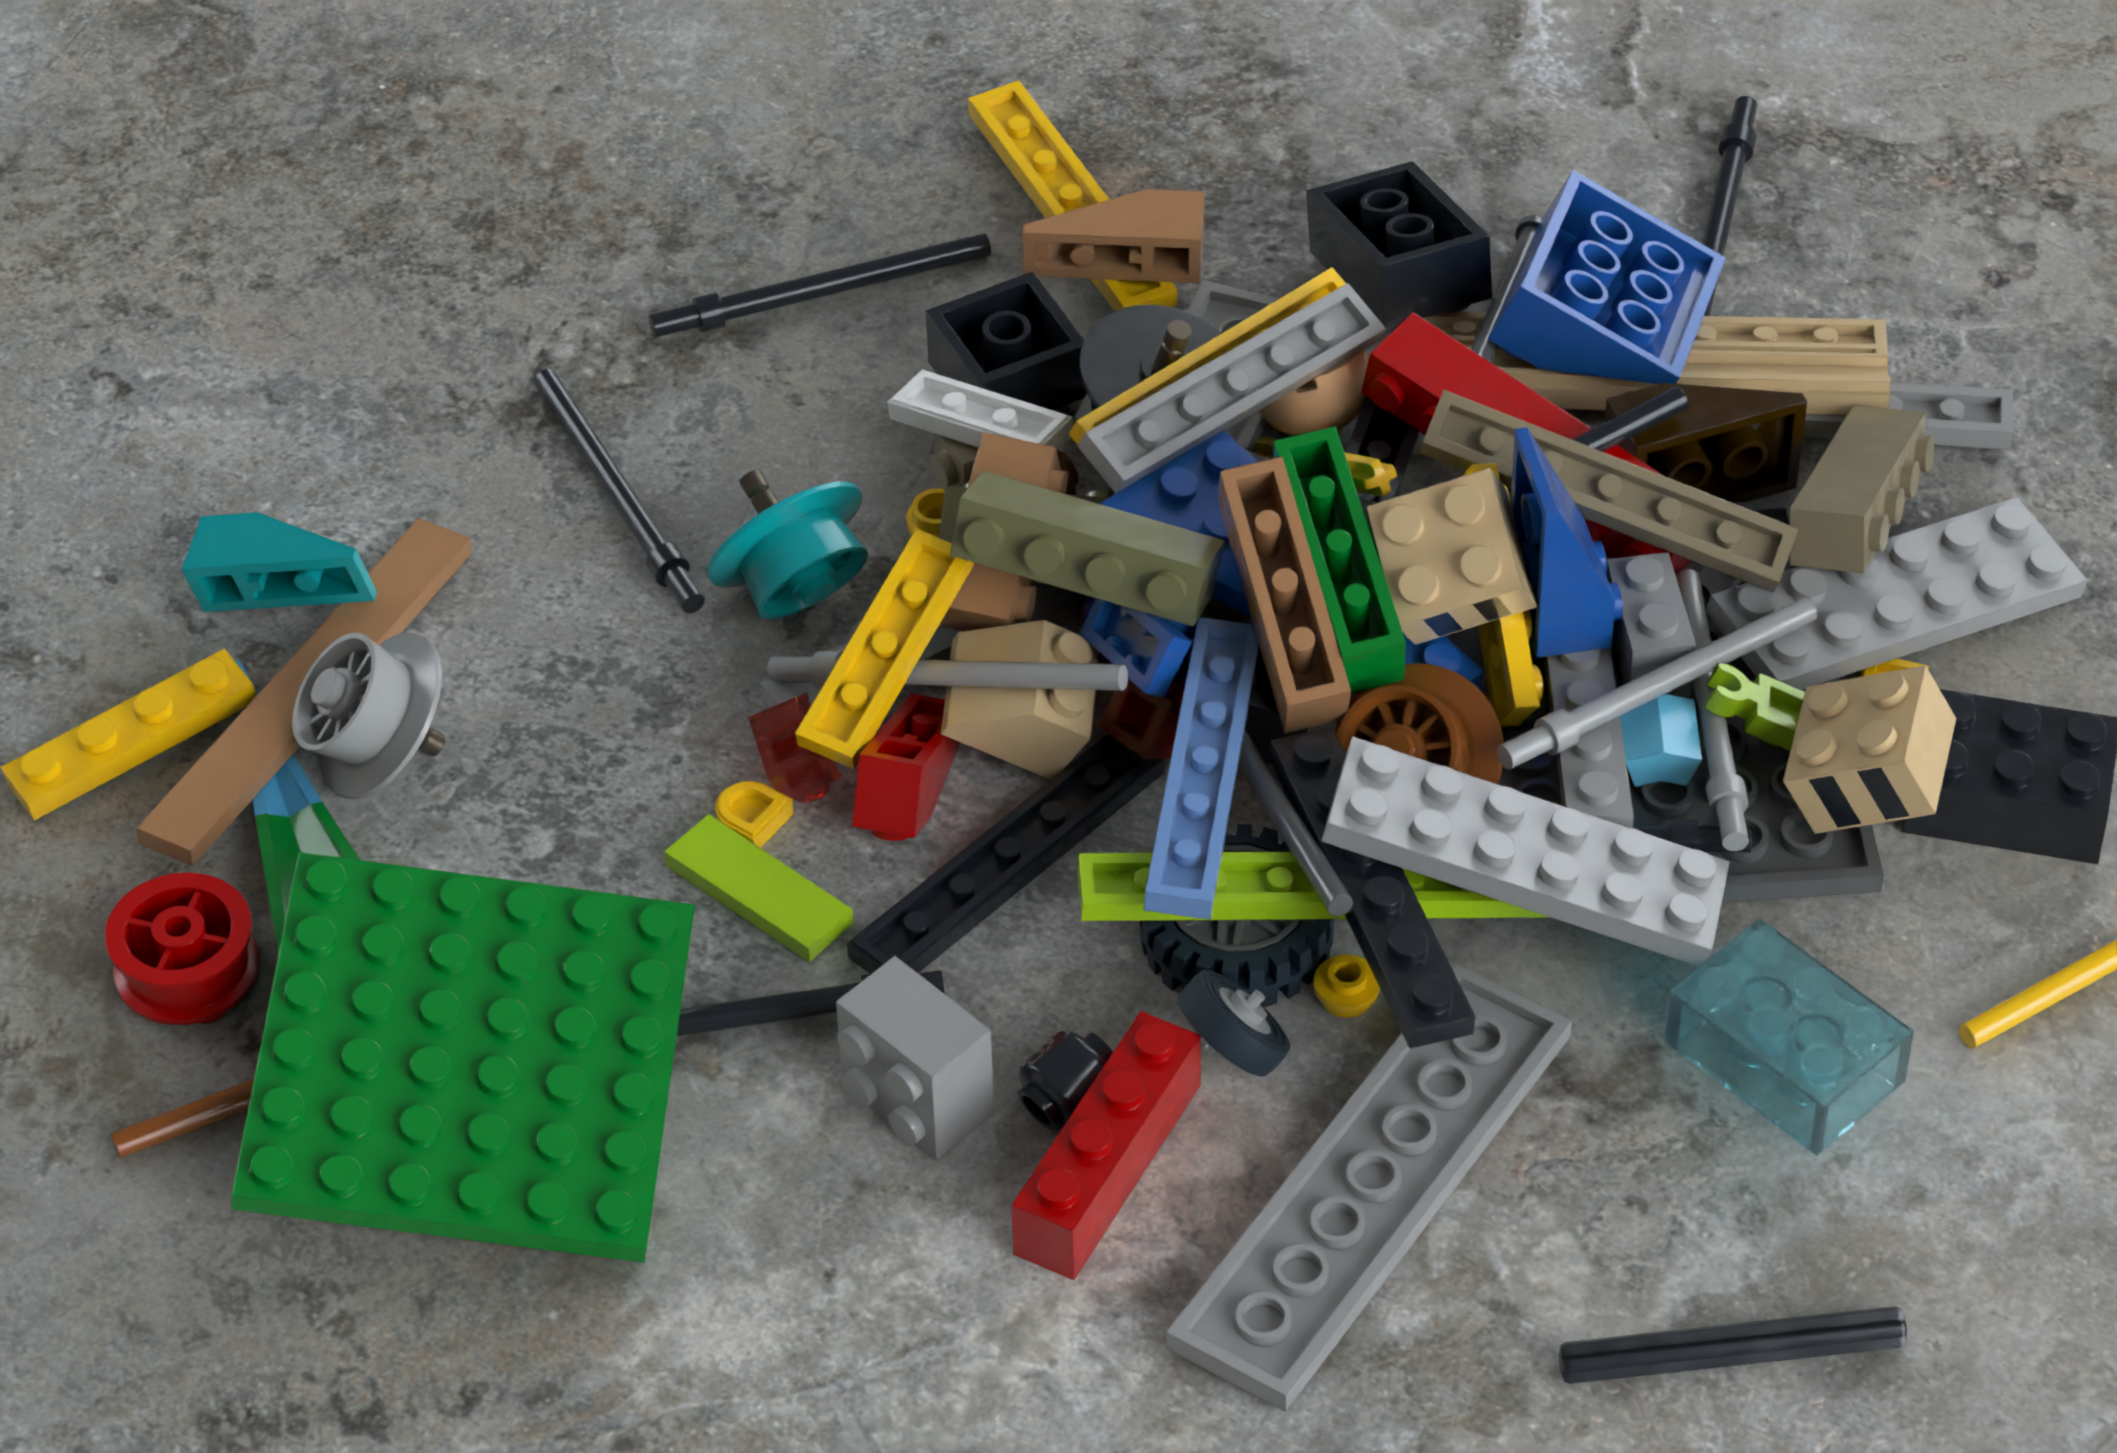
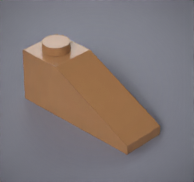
M1144 189L1023 224V274L1033 271L1037 277L1200 284L1204 246L1205 192Z

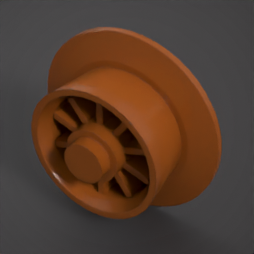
M1421 663L1406 664L1404 681L1355 692L1350 698L1347 713L1342 720L1337 722L1334 731L1345 755L1353 736L1437 765L1450 767L1456 771L1498 785L1502 775L1503 766L1497 756V747L1504 743L1498 717L1491 703L1469 679L1441 666Z

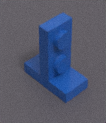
M1096 598L1079 633L1111 663L1125 665L1128 671V678L1145 694L1165 698L1172 681L1186 684L1198 620L1194 626H1190Z

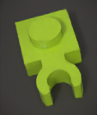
M1719 663L1707 679L1706 685L1714 690L1706 700L1705 708L1722 717H1733L1735 715L1745 719L1746 733L1758 737L1769 745L1779 746L1791 751L1805 692L1761 673L1751 682L1735 667Z

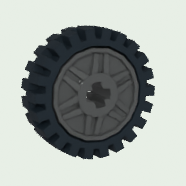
M1237 824L1236 835H1227L1226 832L1223 852H1291L1285 841L1279 844L1277 830L1264 827L1260 837L1252 836V824ZM1335 919L1139 921L1141 946L1143 954L1147 955L1149 967L1154 974L1162 972L1163 984L1172 991L1181 984L1183 990L1199 972L1211 970L1230 979L1250 995L1255 989L1259 990L1265 996L1261 1005L1267 1007L1277 1004L1278 990L1289 999L1300 993L1301 981L1308 985L1314 981L1317 968L1329 958L1330 947H1332Z

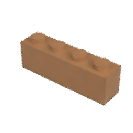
M1283 457L1220 471L1218 504L1284 734L1340 721L1349 709L1351 689Z

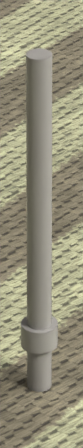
M1684 569L1676 574V578L1697 650L1711 643V636L1699 574L1695 570ZM1712 670L1693 680L1710 773V780L1706 785V794L1709 810L1718 818L1723 847L1729 851H1739L1744 849L1749 843L1744 812L1748 808V797L1743 778L1736 774L1726 717L1716 715L1705 708V702L1714 690L1706 685L1707 679L1714 671Z
M1806 597L1799 599L1569 712L1558 709L1536 720L1534 729L1497 747L1498 759L1504 768L1510 770L1545 752L1549 755H1556L1576 745L1580 735L1714 670L1719 663L1727 664L1815 621L1817 618L1815 605Z
M817 651L813 657L772 656L768 662L769 678L771 681L812 682L817 689H821L843 651ZM918 660L904 685L1124 691L1128 683V671L1125 665Z

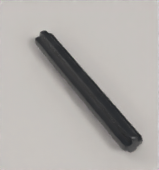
M1892 1306L1571 1341L1560 1345L1559 1367L1564 1382L1573 1384L1901 1348L1906 1343L1907 1324L1902 1309Z

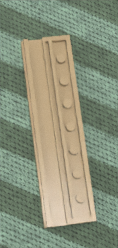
M1442 312L1423 319L1471 349L1487 312ZM1703 316L1682 374L1676 384L1803 393L1808 401L1806 414L1848 415L1853 405L1889 408L1890 375H1888L1885 319ZM1498 346L1492 360V364L1561 409L1605 410L1606 398L1658 385L1543 370L1525 360H1518L1509 356L1500 346Z

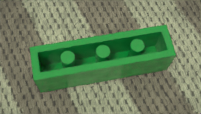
M1336 426L1275 440L1274 458L1283 457L1351 693L1404 681L1406 641Z

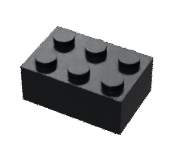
M1413 161L1306 190L1310 252L1327 270L1333 267L1346 284L1349 283L1385 328H1397L1413 312L1425 318L1442 312H1459L1467 309L1471 304L1492 299L1490 236Z
M1940 689L1956 717L1936 814L1905 819L1903 833L2098 864L2109 814L2116 762L2117 717Z

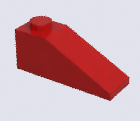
M911 693L860 753L852 821L853 827L869 829L875 837L883 840L901 841L907 838H915L931 818L961 743L941 734L945 699Z

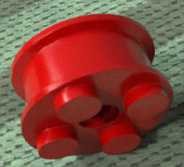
M183 872L167 874L148 880L132 889L116 904L106 923L105 945L109 958L114 965L113 976L116 990L129 1009L150 1021L168 1025L215 1022L248 994L258 976L260 958L256 941L252 935V918L249 906L236 888L217 877L201 873Z

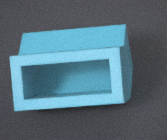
M1663 694L1620 715L1626 765L1634 786L1637 787L1658 781L1686 786L1702 761L1694 699Z

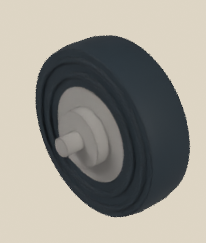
M1202 970L1193 977L1178 997L1179 1006L1193 1028L1207 1042L1203 1049L1212 1057L1218 1052L1246 1072L1263 1077L1271 1073L1290 1050V1043L1285 1032L1274 1017L1261 1005L1265 996L1257 989L1250 995L1242 987L1223 975L1211 970Z

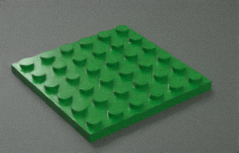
M298 852L231 1194V1210L645 1263L695 904Z

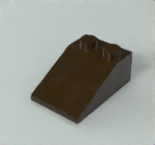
M1661 383L1606 398L1604 423L1674 387H1679L1683 390L1688 399V409L1617 444L1665 477L1732 503L1748 502L1797 488L1808 402L1803 393Z

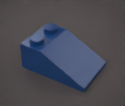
M1528 427L1515 429L1510 506L1537 603L1536 608L1529 610L1532 619L1530 641L1536 657L1612 648L1613 623L1622 619L1623 604L1617 582L1609 583L1606 577L1607 562L1604 546L1601 540H1592L1584 516Z

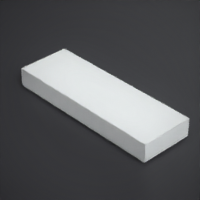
M923 369L887 402L891 420L978 448L982 433L985 432L1053 446L1058 451L1071 438L1068 433L1073 427V417Z

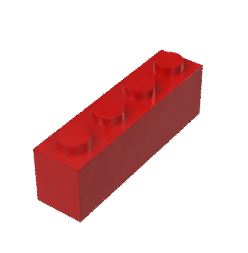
M1143 1011L1139 1012L1012 1203L1013 1255L1075 1280L1201 1086V1035Z

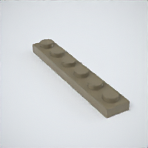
M1443 390L1418 453L1467 471L1472 464L1497 463L1500 482L1511 489L1515 429L1528 427L1585 519L1768 591L1774 592L1778 586L1799 530L1798 528Z

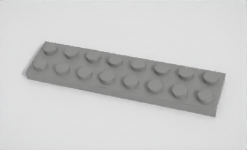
M1456 963L1452 969L1476 1016L1473 1035L1409 1049L1402 1033L1399 1035L1166 1331V1348L1286 1412L1571 1037L1572 1020Z

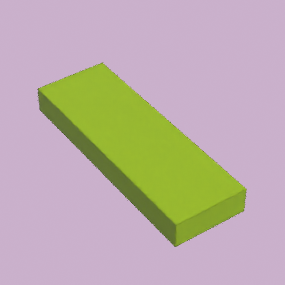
M707 814L664 851L666 867L809 963L854 924L852 908L710 814Z

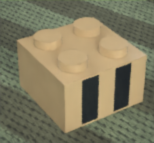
M1490 468L1367 506L1383 573L1402 632L1415 645L1537 607L1506 488Z
M1926 665L1808 686L1805 690L1783 782L1815 834L1936 814L1956 717Z

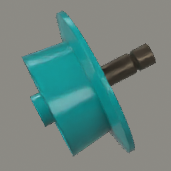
M760 469L748 472L739 480V483L747 497L752 499L751 503L758 515L742 525L720 545L712 555L706 572L711 583L718 587L729 588L747 585L759 615L765 619L786 617L819 603L847 584L862 569L868 559L867 550L847 526L861 506V491L854 483L837 481L814 486L779 502L773 490L769 489L770 485Z

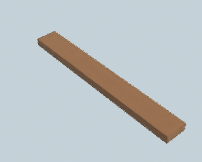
M418 518L368 573L377 590L375 600L341 603L138 825L136 828L138 843L190 866H194L300 747L293 734V709L301 684L318 656L336 639L349 633H362L378 645L395 635L401 634L472 554L471 538Z

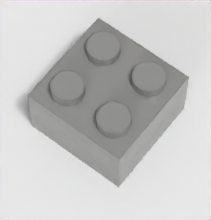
M896 956L891 958L836 1001L837 1040L840 1046L842 1087L855 1104L862 1108L869 1106L888 1121L894 1133L904 1143L911 1146L916 1144L935 1160H938L994 1114L991 1030Z

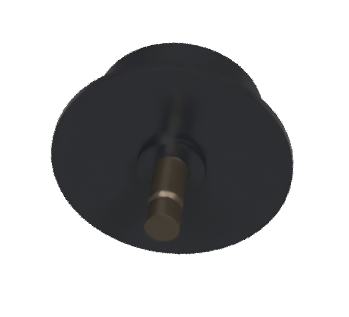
M1136 305L1108 314L1099 320L1088 332L1079 357L1080 377L1085 391L1091 399L1092 411L1222 333L1202 318L1168 306Z

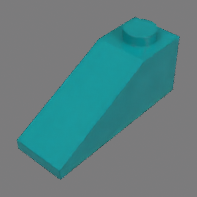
M258 512L201 516L181 569L203 612L374 601L377 590L356 548Z

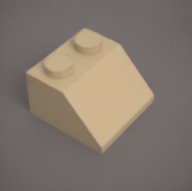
M1046 620L958 632L952 639L950 660L1098 664L1099 651L1083 636ZM947 686L941 734L1051 780L1072 761L1091 739L1095 690Z

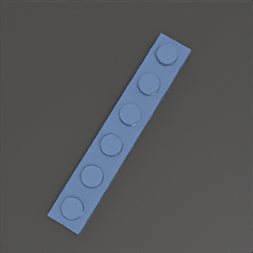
M1198 618L1146 885L1145 911L1211 920L1260 648L1253 624Z

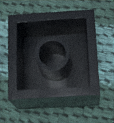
M1033 271L926 310L928 363L936 374L1050 410L1085 398L1087 393L1082 384L1079 371V357L1084 338Z

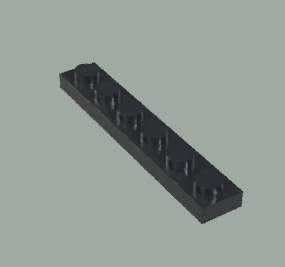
M1332 727L1271 740L1268 758L1286 795L1353 900L1352 908L1344 915L1409 1049L1473 1035L1476 1016L1403 869L1321 841L1345 759V753Z

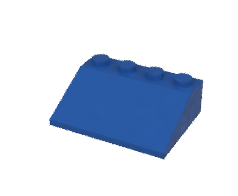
M1572 170L1539 222L1488 340L1499 345L1509 356L1518 360H1525L1543 370L1651 384H1676L1682 374L1726 257Z

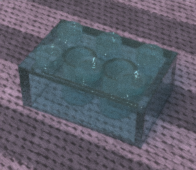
M1759 918L1670 990L1664 1041L1815 1156H1818L1906 1081L1914 1030Z

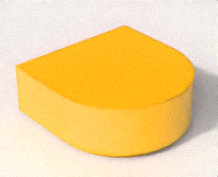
M755 781L738 782L727 787L720 793L715 804L717 820L760 848L794 814L792 798L763 783Z

